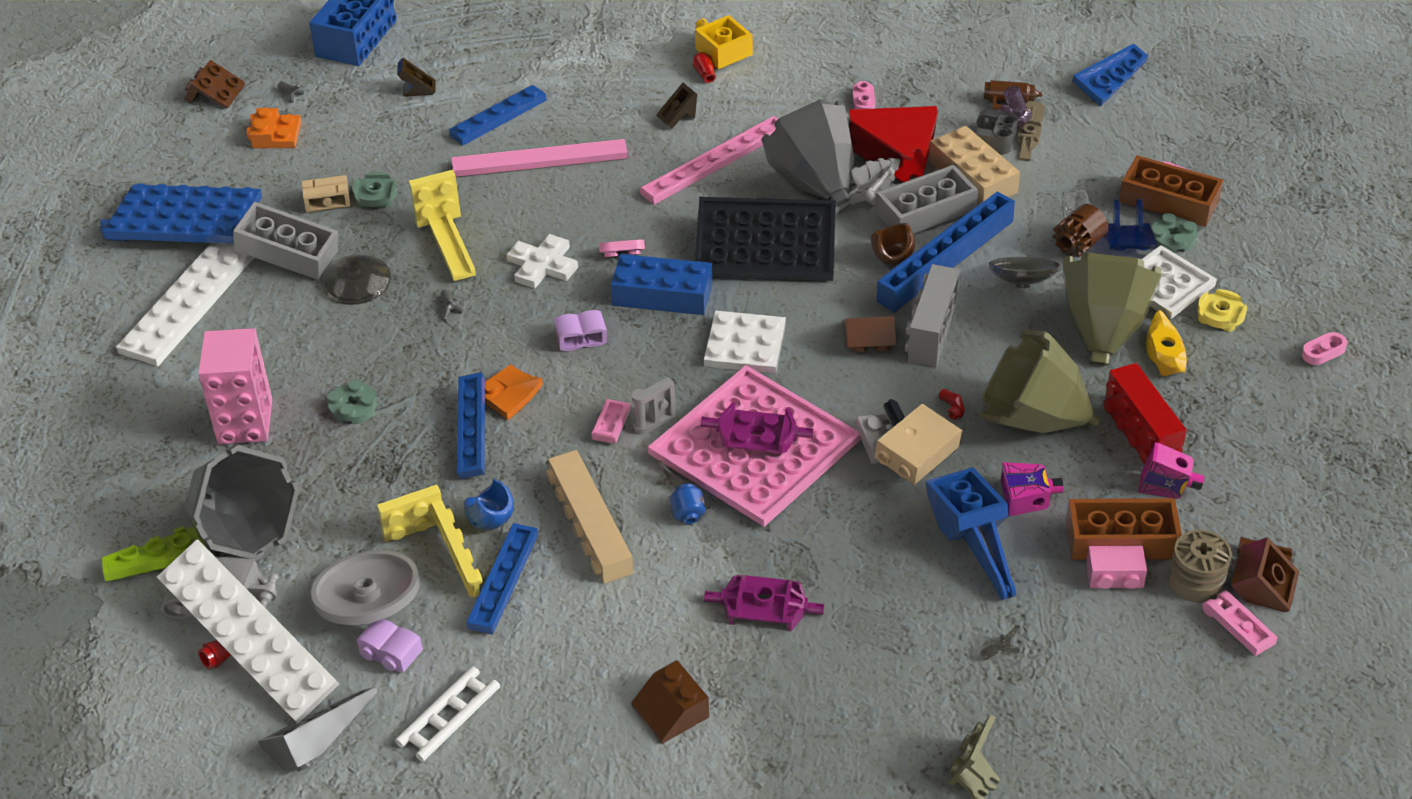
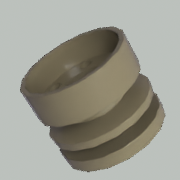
M1192 530L1182 534L1176 540L1168 575L1169 584L1173 591L1185 600L1193 602H1205L1209 599H1216L1217 594L1224 590L1232 558L1230 545L1221 536L1206 530Z

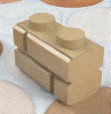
M346 175L302 181L306 213L351 207Z

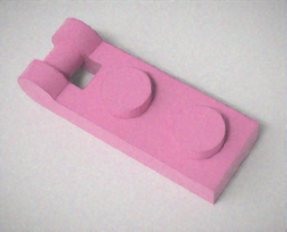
M1222 591L1217 594L1216 599H1209L1202 604L1204 613L1209 617H1214L1254 656L1259 655L1276 644L1278 637L1228 591Z

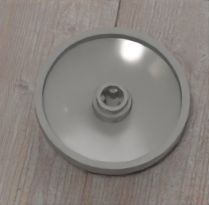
M367 551L340 559L323 570L312 585L311 597L316 612L330 622L343 625L367 624L385 619L405 608L416 596L420 587V578L415 563L407 556L392 551Z

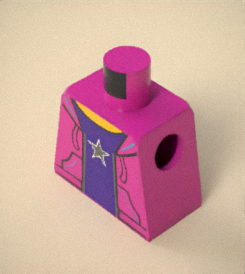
M1155 442L1140 474L1138 492L1179 499L1186 487L1201 490L1204 475L1192 472V457Z
M1002 463L1000 481L1004 498L1007 502L1008 516L1047 509L1049 507L1050 495L1063 493L1062 478L1048 479L1045 466L1042 464Z

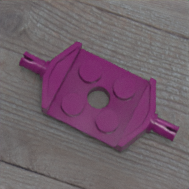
M732 402L720 417L710 418L702 416L701 427L716 428L722 445L728 448L785 453L793 441L797 440V437L813 439L814 428H804L796 425L790 408H786L785 415L736 410V403ZM754 432L762 433L759 436L752 435Z
M737 574L731 578L725 589L722 588V593L705 590L704 602H714L723 605L730 625H734V619L737 618L787 624V631H792L804 614H824L825 603L808 602L801 583L794 580ZM760 594H768L771 596L768 599L758 598Z

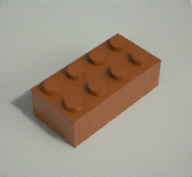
M1136 155L1122 180L1119 202L1163 215L1172 213L1176 217L1206 227L1220 201L1224 180Z
M1175 498L1069 499L1066 525L1071 560H1087L1089 546H1143L1145 559H1172L1176 540L1182 535Z

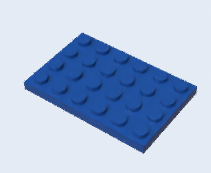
M138 183L131 186L104 228V238L234 244L233 231L254 202H260L262 198L261 189H252L251 187L231 188L228 186L217 188L209 186L189 187L187 185L167 186L165 184L145 185Z

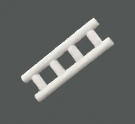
M471 666L395 739L396 744L403 748L408 742H411L420 748L415 755L421 762H424L500 688V684L494 679L487 685L475 679L479 675L478 669ZM466 686L478 693L468 704L457 697ZM447 705L459 711L449 722L437 715ZM428 723L440 730L429 741L418 734Z

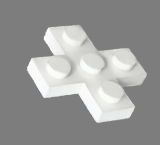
M549 234L539 247L518 241L507 253L508 262L522 266L514 275L515 282L535 289L546 275L568 281L578 268L577 260L563 256L570 248L569 240Z

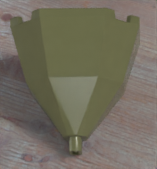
M1084 253L1081 256V260L1073 261L1072 256L1064 257L1063 280L1069 315L1087 351L1091 353L1090 363L1109 365L1110 356L1114 355L1142 325L1159 289L1162 268L1153 266L1152 270L1144 267V261L1139 258L1096 253Z
M1026 329L1020 336L1023 341L1017 347L1010 345L1005 350L982 394V400L987 403V409H983L980 412V418L985 421L1040 433L1086 424L1093 427L1098 426L1100 418L1093 415V408L1078 366L1049 333Z

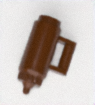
M997 80L985 82L984 99H989V102H993L992 110L1018 114L1019 104H1025L1029 101H1034L1037 97L1043 96L1042 92L1035 89V85L1026 82ZM996 102L1015 103V105L996 104Z

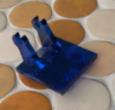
M1114 199L1113 223H1108V232L1106 234L1110 249L1117 251L1126 249L1142 251L1156 249L1157 244L1150 223H1143L1142 199H1137L1136 225H1120L1119 199Z

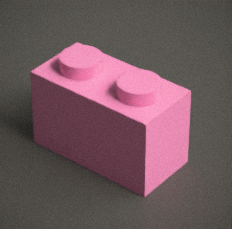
M1089 546L1086 566L1090 588H1144L1147 567L1143 546Z

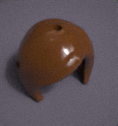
M900 223L875 231L871 235V245L874 254L882 263L898 266L913 254L915 238L908 223Z

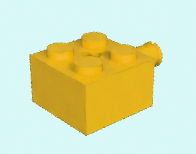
M730 15L710 23L705 18H701L702 21L699 19L696 22L695 49L699 53L706 52L710 55L713 65L717 69L724 68L753 55L752 34Z

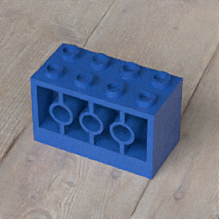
M328 0L309 22L315 57L360 66L392 25L396 23L397 15L394 10V0Z

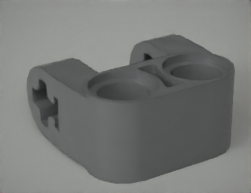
M983 109L976 121L979 128L974 129L973 132L997 153L1004 155L1012 149L1016 138L1018 118L1013 113Z

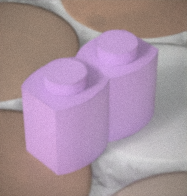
M590 310L578 315L565 314L554 318L555 334L559 348L562 351H573L583 346L595 347L607 343V330L601 311Z
M386 619L372 622L357 639L361 656L369 661L381 662L389 671L395 670L404 673L423 650L421 638L408 629L397 627Z

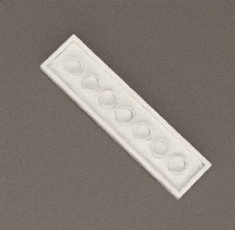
M211 243L116 346L118 354L159 366L255 257L235 251L234 244Z
M198 539L157 576L297 723L301 722L339 685L332 675Z

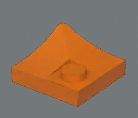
M510 364L485 381V404L509 420L534 397L543 385V380L540 377L522 372Z

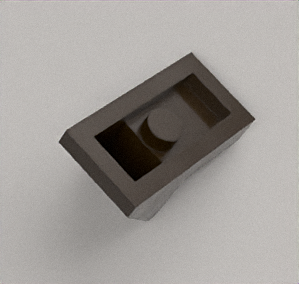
M405 58L398 62L397 75L405 82L403 96H425L435 93L436 80Z
M682 82L656 116L671 129L674 128L685 113L695 119L697 93Z

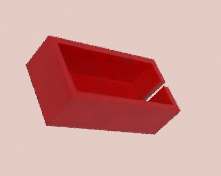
M1133 363L1110 370L1108 382L1106 383V396L1103 400L1104 409L1115 420L1117 428L1123 431L1130 446L1134 447L1138 452L1142 463H1146L1155 442L1182 453L1183 449L1181 446H1184L1187 429L1139 365Z

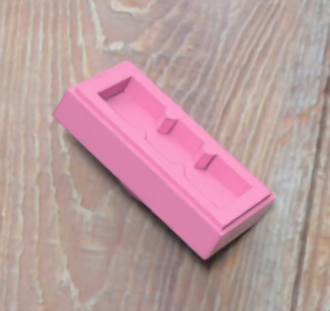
M606 399L591 433L592 440L616 444L630 412V403Z

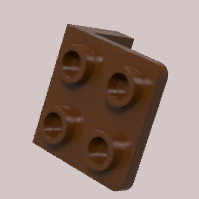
M209 60L204 68L200 67L194 76L196 79H191L187 84L185 90L188 92L184 100L192 103L200 92L223 108H229L243 89L245 82L212 60Z

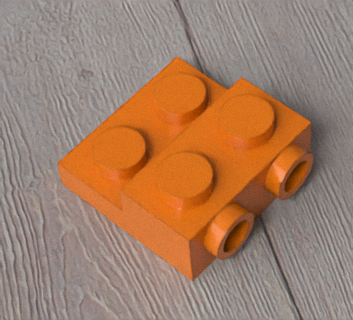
M257 108L256 112L250 115L252 127H247V139L251 140L252 148H295L302 122L301 116L291 114L279 115L278 108Z

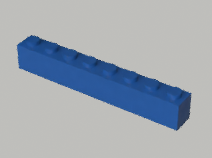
M998 191L879 279L877 281L876 302L895 313L916 297L920 288L924 289L922 287L924 274L930 272L932 264L954 268L1013 222L1015 201Z

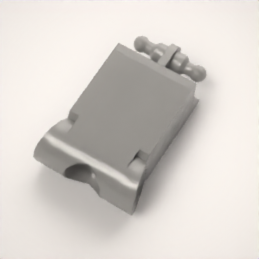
M216 557L265 608L276 599L277 587L275 584L279 580V576L276 573H271L267 581L261 576L255 559ZM168 589L160 606L163 615L172 619H185L190 616L197 619Z

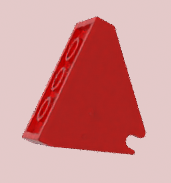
M937 106L849 110L848 125L853 152L866 161L871 160L872 162L878 161V158H883L884 160H889V158L900 159L898 171L896 170L894 174L895 180L900 183L910 181L909 178L912 176L916 178L923 176L930 154V141L934 140L938 116Z

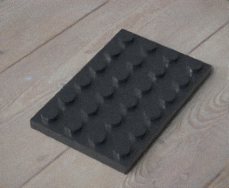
M699 197L695 261L712 263V278L833 281L836 200Z

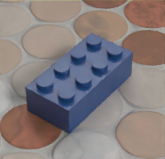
M620 254L611 282L612 306L705 315L712 287V263Z

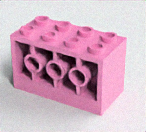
M256 329L205 331L198 374L217 444L268 441L272 395Z

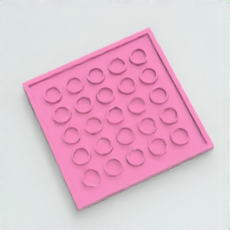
M746 365L649 445L648 454L765 527L861 440V437L854 428ZM732 402L736 403V410L785 415L786 408H790L796 425L798 427L814 428L813 439L797 437V440L793 441L785 453L728 448L722 445L716 428L701 427L702 416L710 418L720 417ZM761 432L752 433V435L759 436L762 434Z

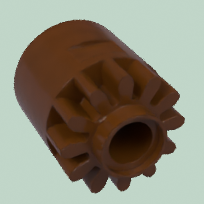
M1082 204L1053 228L1056 233L1052 237L1056 239L1055 245L1061 249L1062 253L1066 252L1069 256L1073 257L1075 255L1080 257L1107 234L1108 222L1104 214L1097 207L1090 204Z

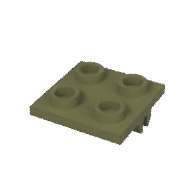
M992 715L983 723L978 722L971 735L967 734L959 747L963 752L960 757L957 756L949 768L952 775L948 784L953 787L958 782L970 792L972 799H985L978 792L986 796L989 793L988 790L994 791L997 788L990 780L996 784L1000 781L999 776L995 774L980 752L995 720V717Z

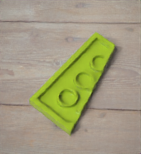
M184 526L174 529V534L162 539L159 536L148 539L149 541L139 548L136 545H132L102 557L105 582L167 568L197 539L204 546L205 544L193 527L185 529Z

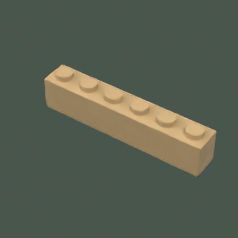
M574 450L549 458V470H546L550 485H555L556 497L559 502L563 501L567 519H572L573 521L572 526L575 536L582 539L581 544L584 554L592 559L591 566L594 574H599L604 584L634 574L632 555L578 451Z

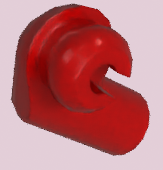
M942 389L939 392V399L950 404L951 407L947 410L950 413L948 416L952 420L962 418L965 408L961 396L948 389Z

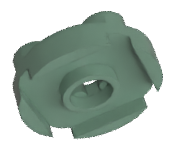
M383 172L365 174L364 179L360 181L358 178L352 186L354 199L361 208L390 207L392 200L396 198L398 193L396 180L390 179V175Z
M1166 213L1152 224L1150 239H1153V244L1157 248L1163 246L1173 253H1177V250L1184 249V252L1192 249L1196 243L1197 224L1176 217L1172 213Z
M358 379L329 392L327 396L331 417L343 424V420L351 421L352 424H359L369 420L375 414V408L378 406L376 392Z

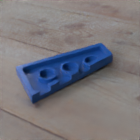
M1133 43L1078 72L1073 76L1072 82L1098 105L1102 106L1147 61L1148 55Z

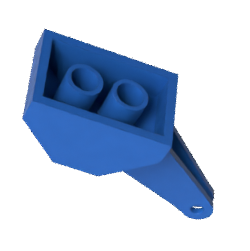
M974 467L926 480L927 496L939 529L950 541L964 537L1001 600L1007 599V594L1010 598L1015 597V585L1010 575L997 527L1008 517L1007 502Z

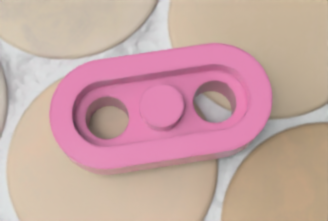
M866 81L856 83L852 90L853 108L874 109V87Z
M644 240L599 243V253H604V257H616L618 252L627 251V255H639L641 250L645 249Z
M1335 332L1324 334L1304 345L1302 358L1311 365L1323 364L1345 352L1347 339Z

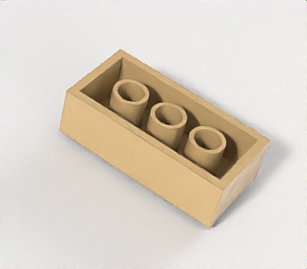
M967 126L930 141L929 162L938 170L955 165L978 189V205L997 191L1007 197L1018 193L1020 171Z

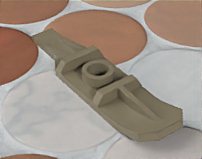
M1029 101L1023 105L1017 143L1021 147L1019 160L1030 161L1032 149L1039 145L1045 107L1041 102Z

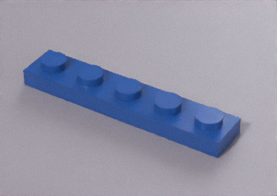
M531 85L450 128V137L463 146L547 101L546 93Z
M482 372L458 377L457 474L460 479L485 474V377Z
M516 523L512 524L466 622L467 629L493 635L537 540L538 528Z

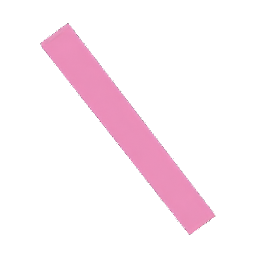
M772 116L642 186L640 194L654 205L763 146L761 138L765 134L771 135L775 131L774 123L778 118Z
M625 139L452 157V165L455 176L459 177L626 159L628 156Z

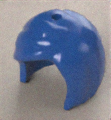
M493 479L492 484L482 491L479 496L468 497L464 501V513L469 523L477 529H497L510 519L514 511L511 491L496 479Z

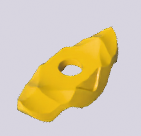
M1159 310L1155 313L1147 331L1146 350L1148 356L1156 364L1162 376L1185 373L1187 356L1182 339L1166 315ZM1164 340L1171 341L1174 346L1166 347L1161 342Z

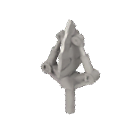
M878 158V161L872 162L869 160L858 168H852L850 170L852 179L850 180L847 192L850 200L837 206L836 214L849 204L854 206L856 203L865 200L870 205L875 206L877 192L888 189L891 181H894V174L896 170L898 171L900 159L889 158V160H884L883 158Z

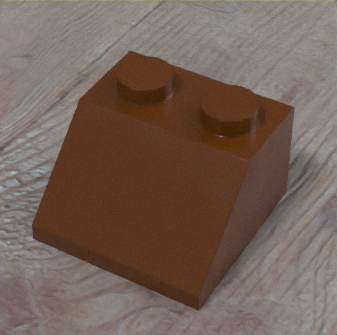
M894 316L848 318L842 320L845 348H851V352H866V347H875V351H889L890 346L896 345Z
M1266 537L1241 546L1231 585L1246 602L1288 612L1291 608L1300 571Z
M678 660L654 672L631 702V706L662 744L709 718V697Z

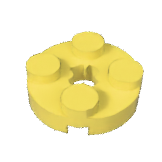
M1223 289L1216 290L1215 293L1209 295V292L1204 293L1200 297L1197 307L1198 320L1202 324H1208L1212 327L1231 332L1244 321L1247 306L1246 303L1244 305L1241 302L1242 298L1238 294Z

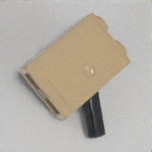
M889 399L888 402L884 403V410L893 428L877 440L874 458L895 471L903 479L915 485L959 447L962 430L924 404H921L905 417L897 401Z

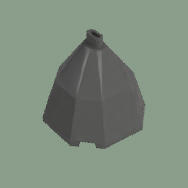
M819 99L778 118L774 123L775 131L771 135L765 134L761 141L769 165L794 188L826 200H836L837 207L850 200L847 192L851 180L850 170L854 164V154L843 101H836L835 105H830L826 100Z
M234 445L193 472L184 511L195 532L208 549L259 560L265 556L264 553L269 549L287 541L300 489L296 481L291 479L286 469L288 465L284 458Z

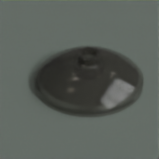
M364 254L349 255L334 261L325 269L321 277V286L324 294L332 301L346 305L363 304L378 298L387 290L391 282L388 266L382 260Z
M1004 257L991 260L988 268L1002 280L1016 284L1017 288H1030V284L1040 283L1054 276L1060 270V264L1044 258Z

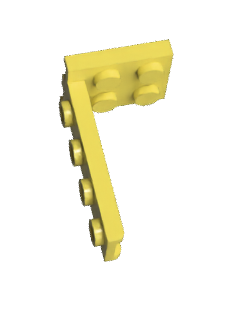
M449 170L410 180L409 185L415 223L418 228L429 225L453 281L475 276L474 265L453 222L454 218L461 217L454 171Z
M438 485L377 505L381 532L385 543L399 540L406 535L425 531L429 527L437 525L468 595L472 598L479 596V585L483 584L478 568L473 569L471 565L473 563L469 548L464 549L462 545L464 543L463 535L459 528H454L453 523H455L453 513L450 508H445Z

